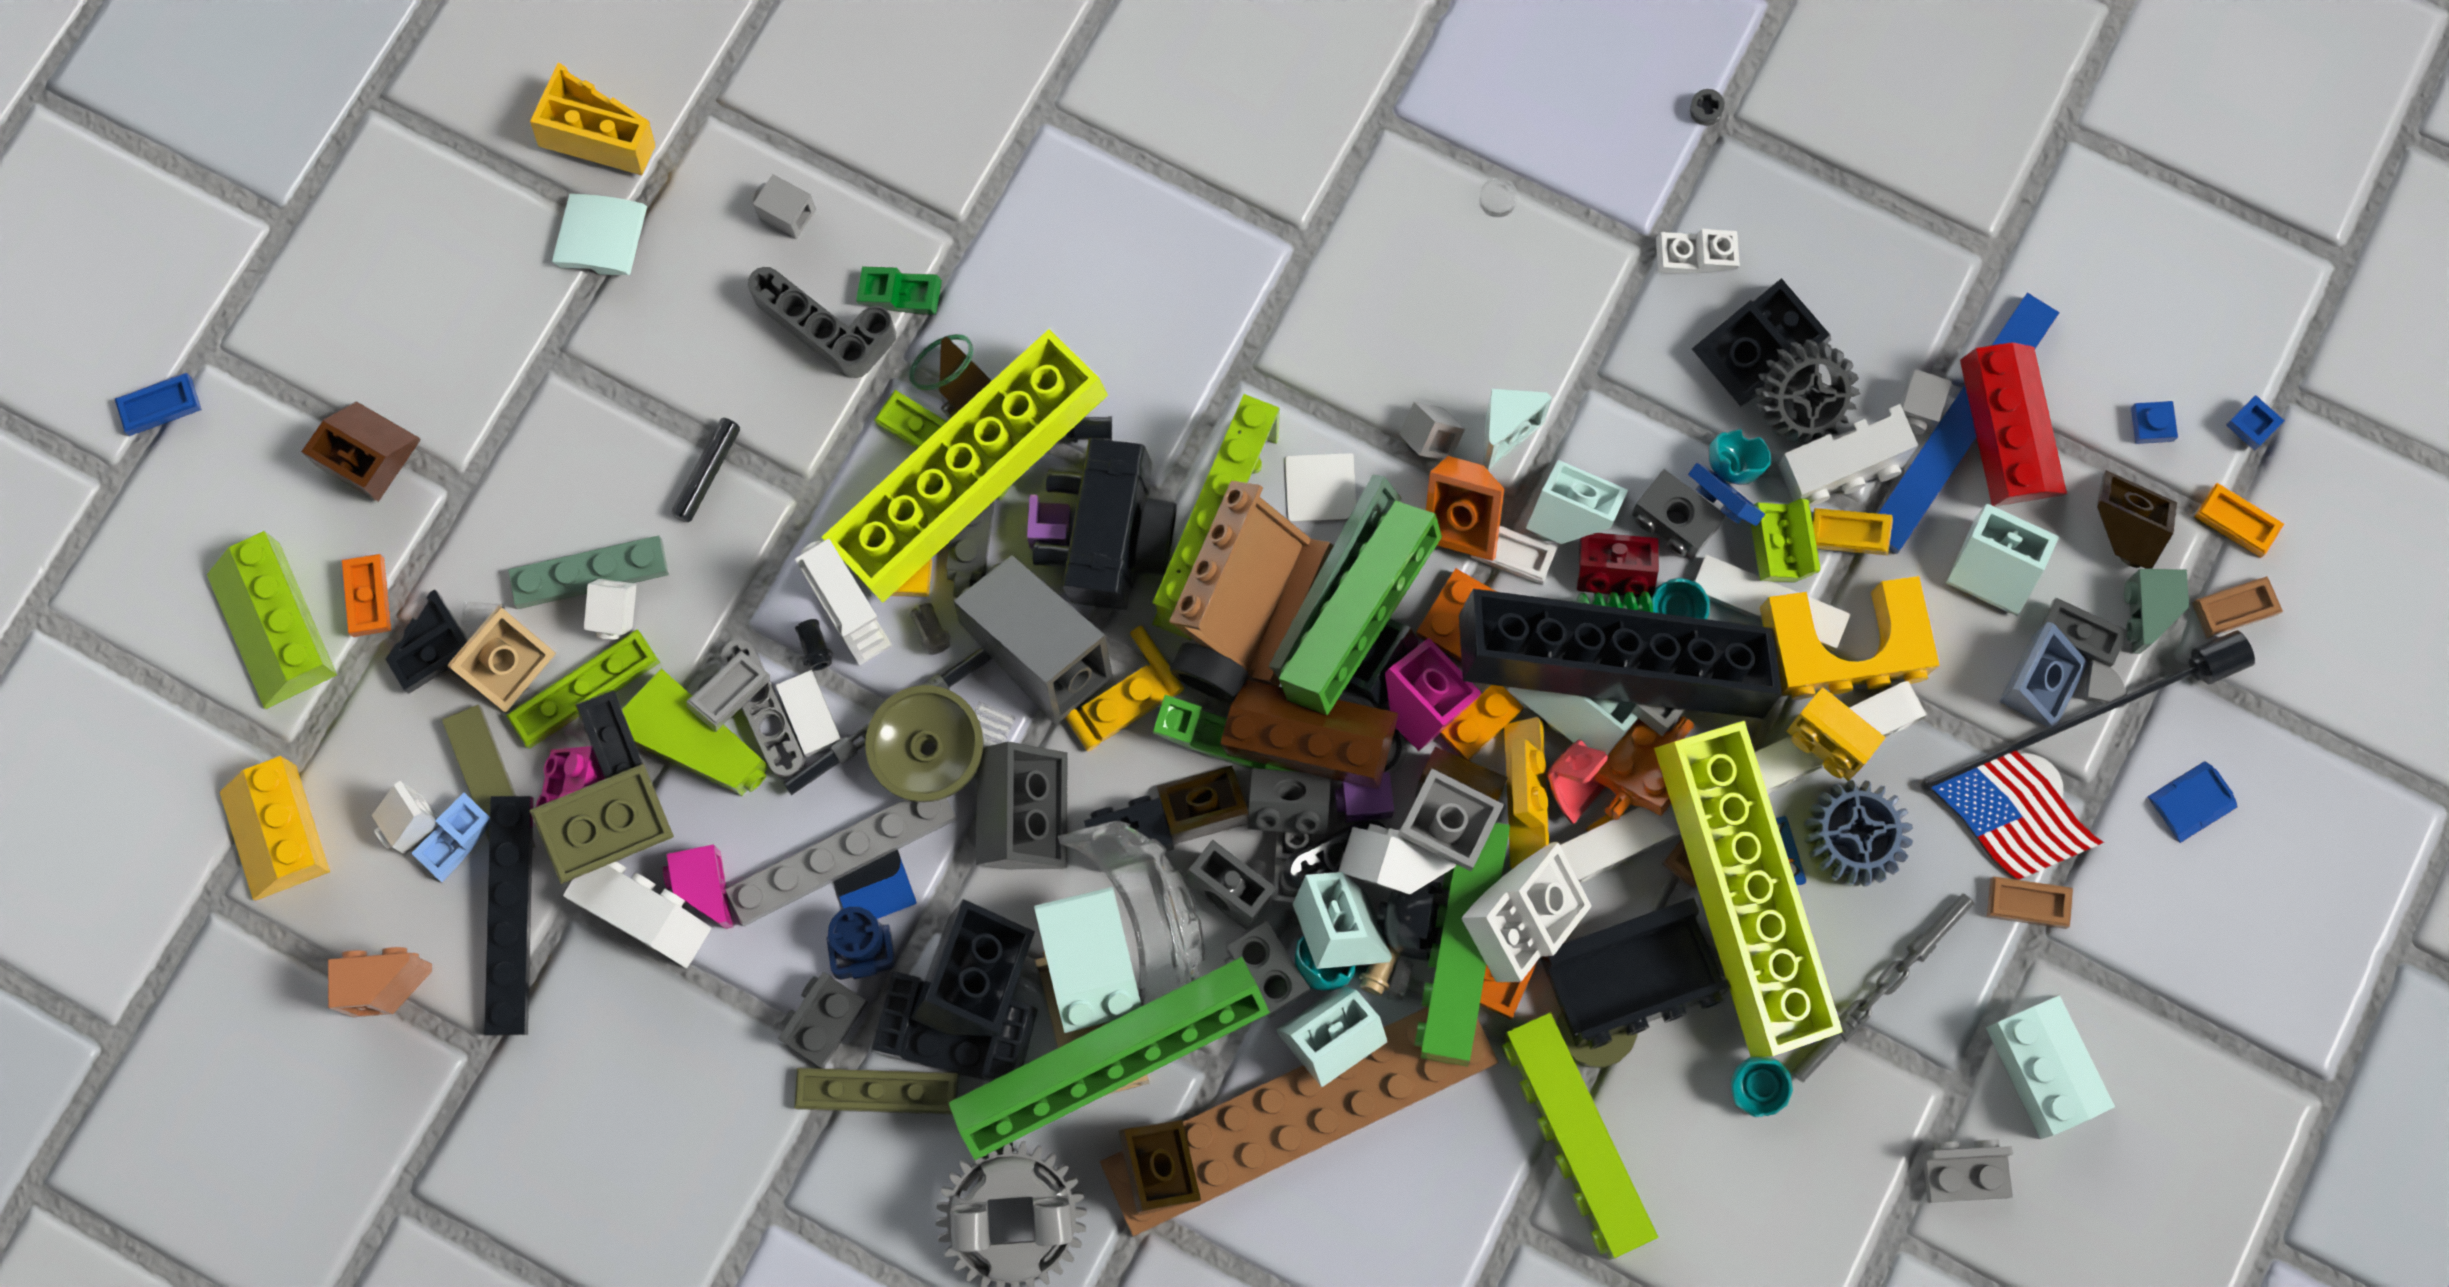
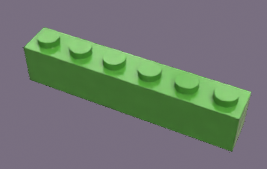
M1395 500L1389 511L1381 516L1376 531L1370 540L1365 542L1360 548L1357 560L1351 569L1346 571L1341 577L1338 589L1330 601H1326L1322 606L1319 618L1311 630H1308L1303 635L1300 647L1292 659L1283 665L1279 681L1287 701L1324 715L1329 714L1442 538L1435 513Z
M1495 823L1472 871L1456 864L1453 869L1444 874L1442 889L1450 890L1448 904H1439L1435 928L1443 929L1441 944L1432 943L1428 967L1436 968L1434 983L1425 982L1421 1005L1429 1007L1427 1023L1418 1022L1414 1046L1422 1047V1059L1465 1067L1469 1066L1487 964L1461 918L1490 887L1501 879L1510 825Z

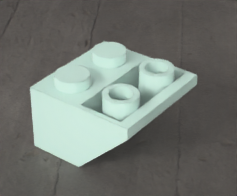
M1986 504L1975 517L1946 580V584L2018 616L2044 572L2059 536L1990 504Z
M1343 872L1306 875L1295 897L1293 907L1316 969L1390 962L1392 956L1380 925H1377V918L1367 893Z
M1346 986L1331 991L1276 1029L1277 1034L1321 1087L1387 1043L1380 1016L1357 990Z

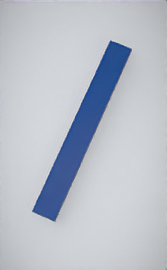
M2027 292L1992 345L2014 342L2032 346L2036 349L2060 312ZM1965 385L1878 512V514H1888L1893 517L1889 550L1895 554H1898L1977 437Z

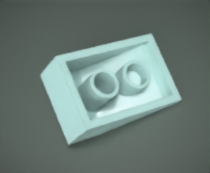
M1113 887L1034 906L1064 1033L1112 1022L1142 1007Z

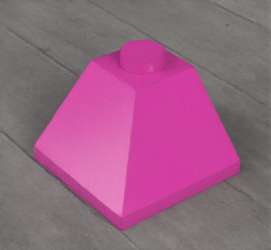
M1430 638L1422 642L1385 672L1390 711L1398 713L1396 728L1418 752L1434 740L1441 731L1482 694L1472 682L1463 681L1461 670Z

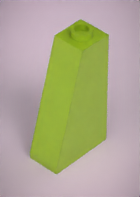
M662 668L622 709L634 742L639 748L741 796L747 791L752 792L757 789L766 778L765 772L769 768L767 764L724 724L715 732L687 708V701L692 695Z

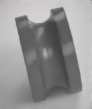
M1713 89L1700 90L1692 98L1690 105L1691 117L1700 125H1714L1722 117L1725 106L1724 98ZM1703 101H1709L1710 106L1716 107L1717 110L1713 108L1712 113L1708 115L1705 114L1703 108H1698L1697 105L1701 107Z

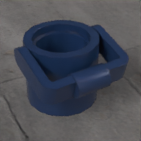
M847 907L840 910L831 919L826 940L830 968L836 979L842 980L853 977L855 980L877 975V972L890 970L895 966L896 959L889 924L882 926L869 910L861 907ZM884 944H886L887 958L874 960L881 953ZM836 952L853 964L838 968Z

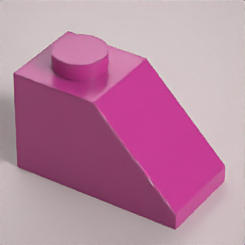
M712 844L666 854L668 866L663 867V877L667 890L672 889L675 895L685 900L687 904L723 928H733L729 898L725 890L727 886L721 851Z

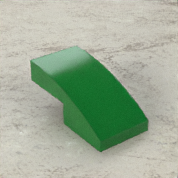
M862 266L856 302L869 307L881 306L890 311L936 315L942 280L937 274L901 273L897 267Z

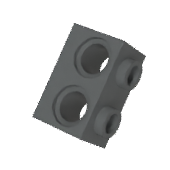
M1268 921L1226 946L1227 953L1229 954V957L1224 959L1226 964L1240 957L1243 958V952L1249 946H1259L1264 950L1266 956L1260 964L1251 965L1245 960L1244 962L1270 1013L1267 1016L1269 1019L1310 993V987ZM1272 979L1283 981L1287 987L1286 994L1279 999H1272L1264 992L1265 984Z

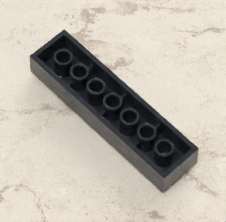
M1474 588L1459 613L1462 676L1465 682L1760 719L1765 718L1782 695L1773 628Z

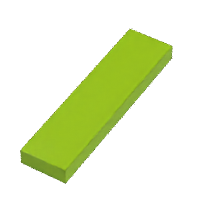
M894 390L874 419L875 424L916 449L947 422L897 390ZM1009 486L997 499L1001 501L1011 486Z
M636 629L506 716L526 747L531 749L579 717L575 706L576 703L597 696V694L606 690L613 689L616 693L661 662L641 632Z

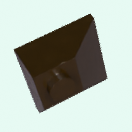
M2106 470L2102 476L2097 508L2113 552L2128 566L2153 569L2174 534L2177 502Z

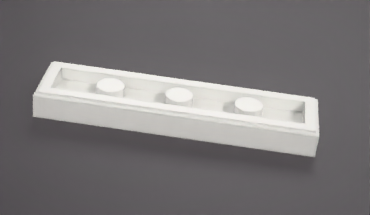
M1705 555L1695 582L1703 587L1711 601L1761 622L1759 607L1768 597L1799 593L1772 581H1760L1759 576L1709 555ZM1808 596L1817 637L1824 648L1835 652L1851 614Z

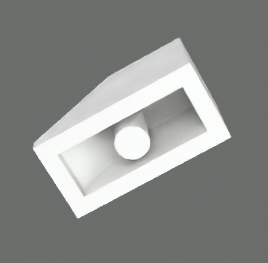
M402 781L392 786L372 814V817L379 826L374 829V832L380 842L387 849L393 847L403 854L424 841L439 826L435 821L437 816L424 796Z

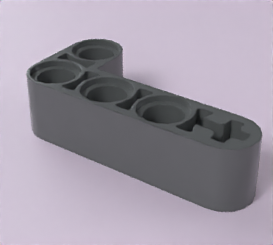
M771 267L757 268L748 278V287L751 295L762 311L849 378H859L867 374L896 340L897 333L891 315L881 306L867 307L848 327ZM773 288L775 289L778 296L777 300L775 295L771 293L769 290ZM797 306L804 308L800 315L795 317L788 316L792 308ZM883 323L886 325L885 329L880 333L869 332L870 327L874 324ZM822 329L833 330L832 334L825 339L816 338L817 333ZM851 351L861 352L860 357L855 361L844 360L846 354Z

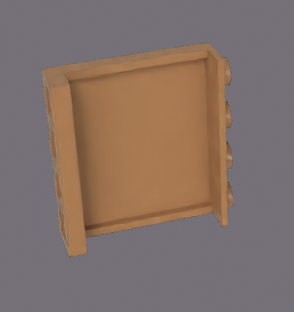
M1231 481L1169 622L1201 646L1212 649L1241 665L1248 671V680L1279 687V678L1268 666L1334 545L1330 542L1311 539L1260 497L1263 490L1261 485Z

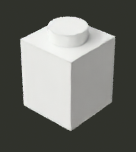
M597 579L589 583L587 587L584 630L596 631V637L602 639H619L620 635L630 631L633 628L637 584L606 579Z

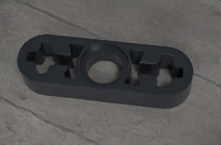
M1362 820L1290 856L1283 867V876L1286 883L1294 889H1300L1304 878H1298L1297 873L1301 870V865L1318 863L1321 867L1313 868L1306 872L1305 876L1338 872L1340 865L1334 866L1330 863L1328 851L1333 844L1337 843L1341 845L1345 853L1352 827L1368 830L1369 824L1383 828L1386 827L1379 821Z

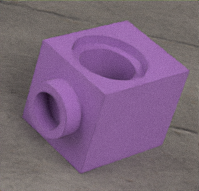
M1390 772L1383 773L1379 790L1343 781L1341 783L1342 788L1335 789L1337 812H1344L1345 823L1393 817L1394 805Z

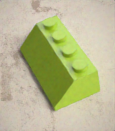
M264 530L228 547L207 573V577L263 707L268 709L337 676L280 543Z

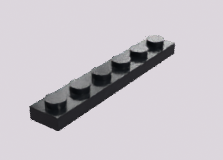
M491 796L484 1031V1035L487 1036L528 1035L533 817L530 809L534 808V797Z

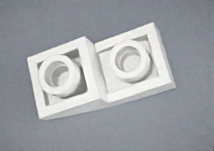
M1701 229L1697 234L1661 232L1656 237L1658 273L1717 272L1737 269L1740 266L1737 231Z

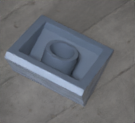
M2046 622L2032 635L1999 702L2052 728L2058 724L2088 665V661L2054 623Z

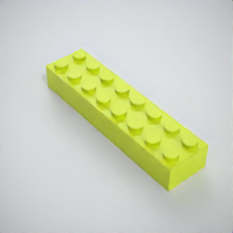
M1048 329L822 536V539L824 541L830 539L843 562L882 603L885 602L1108 396L1100 378Z
M1745 721L1655 747L1654 750L1725 977L1731 985L1730 993L1750 1057L1775 1056L1843 1032Z

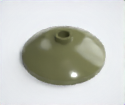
M933 685L909 687L895 693L884 701L876 710L869 723L865 740V751L869 767L881 785L895 796L908 801L923 803L945 799L961 790L976 773L982 759L984 747L982 727L971 706L956 693ZM926 743L935 744V750L930 755L922 754V747Z

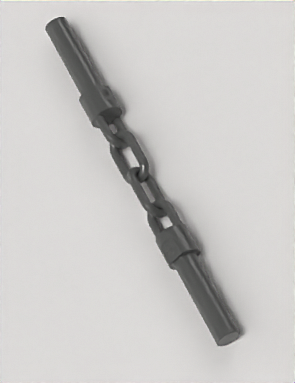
M1962 894L1924 934L1917 936L1907 946L1908 956L1903 961L1897 960L1892 962L1877 978V988L1865 1000H1856L1839 1017L1843 1032L1822 1039L1792 1070V1074L1799 1081L1804 1082L1843 1041L1847 1042L1870 1018L1872 1006L1883 994L1889 995L1894 993L1905 982L1910 973L1909 967L1916 960L1924 962L1928 958L1929 954L1937 947L1936 944L1974 905L1973 900L1966 894ZM1897 967V971L1899 973L1903 972V975L1889 988L1887 982H1882ZM1860 1006L1859 1010L1861 1012L1866 1011V1013L1857 1022L1850 1014Z

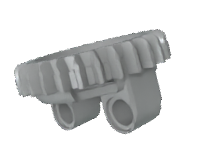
M1021 1141L1018 1152L1012 1151L1009 1143L1003 1147V1152L997 1153V1150H995L985 1158L981 1157L974 1160L975 1164L972 1166L962 1159L959 1163L964 1172L962 1176L955 1172L949 1173L948 1177L955 1184L954 1188L942 1186L941 1193L950 1198L949 1202H938L936 1209L947 1213V1216L937 1218L935 1222L936 1226L947 1227L948 1231L940 1234L938 1241L944 1243L951 1242L952 1245L945 1250L944 1256L948 1258L958 1255L959 1258L954 1265V1270L958 1271L967 1266L969 1268L966 1277L968 1282L973 1280L978 1274L982 1276L981 1287H987L991 1280L996 1282V1287H1004L1005 1283H1011V1287H1020V1282H1026L1027 1287H1034V1279L1037 1277L1048 1285L1050 1283L1048 1275L1050 1269L1059 1275L1063 1274L1062 1266L1059 1263L1061 1258L1068 1262L1074 1261L1073 1255L1067 1249L1069 1246L1081 1248V1240L1073 1235L1074 1232H1086V1225L1076 1222V1218L1087 1215V1209L1075 1207V1203L1084 1198V1193L1082 1191L1071 1192L1070 1189L1078 1183L1077 1177H1071L1067 1180L1063 1178L1069 1169L1066 1163L1057 1169L1053 1167L1056 1160L1055 1153H1051L1046 1160L1041 1159L1042 1146L1037 1145L1033 1153L1028 1154L1026 1141ZM1034 1165L1039 1167L1038 1172L1044 1175L1053 1185L1057 1183L1060 1191L1050 1189L1043 1180L1038 1178L1033 1170ZM982 1169L984 1172L982 1180L972 1189L968 1196L960 1198L962 1190L967 1191L973 1181L979 1177L978 1171ZM1033 1197L1035 1240L991 1244L988 1200ZM1052 1246H1055L1053 1250L1047 1256H1045L1048 1253V1251L1052 1248Z

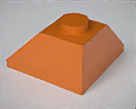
M1447 456L1430 471L1426 511L1436 514L1442 535L1437 546L1493 561L1496 558L1504 488L1484 465Z

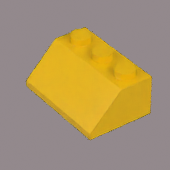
M282 756L275 757L242 770L219 792L253 900L257 901L330 873L295 764Z

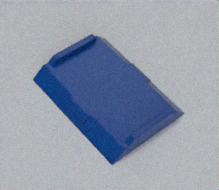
M2206 761L2147 796L2179 843L2238 807L2233 792L2217 769H2214Z

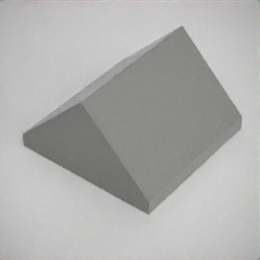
M1431 769L1398 835L1472 871L1504 804Z

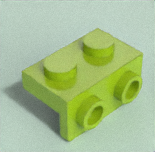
M1800 498L1789 504L1755 503L1754 505L1765 513L1757 526L1751 524L1760 581L1795 583L1819 573L1821 568L1809 500Z

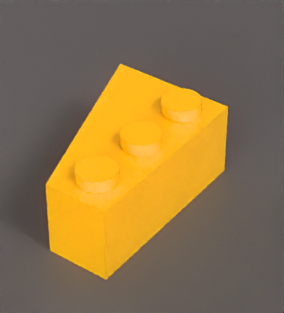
M559 62L557 63L530 120L537 145L556 152L643 175L656 146L649 120L615 98L609 99L597 91L592 83L587 80L582 81L568 72L567 67Z

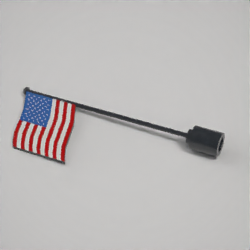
M2238 630L2192 649V658L2188 661L2190 668L1930 781L1924 778L1921 782V788L1926 793L1934 792L1960 816L1991 859L2014 879L2020 880L2105 842L2093 835L2076 818L2048 779L2018 751L2191 675H2194L2197 680H2203L2207 684H2212L2252 667L2255 664V655L2251 644L2245 635Z

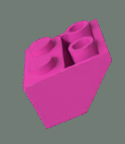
M592 746L553 749L550 751V756L544 765L545 779L542 794L537 800L536 807L604 780Z

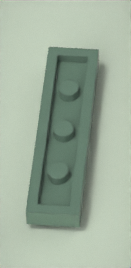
M659 535L508 569L514 604L518 609L587 594L588 584L597 579L637 583L669 575L663 541Z

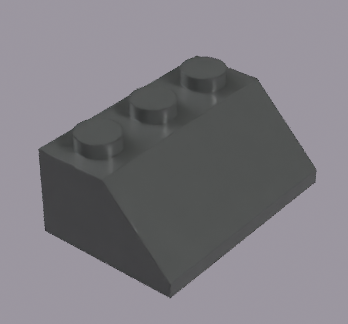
M1009 741L983 747L982 759L977 769L976 865L1006 870L1067 868L1068 752Z

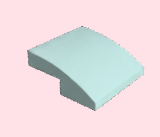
M569 194L552 262L560 268L592 269L599 275H630L647 206L643 203L614 197Z

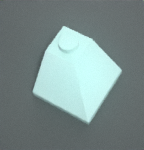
M1558 460L1541 491L1526 529L1534 532L1542 540L1555 541L1560 544L1609 529L1613 525L1628 490Z

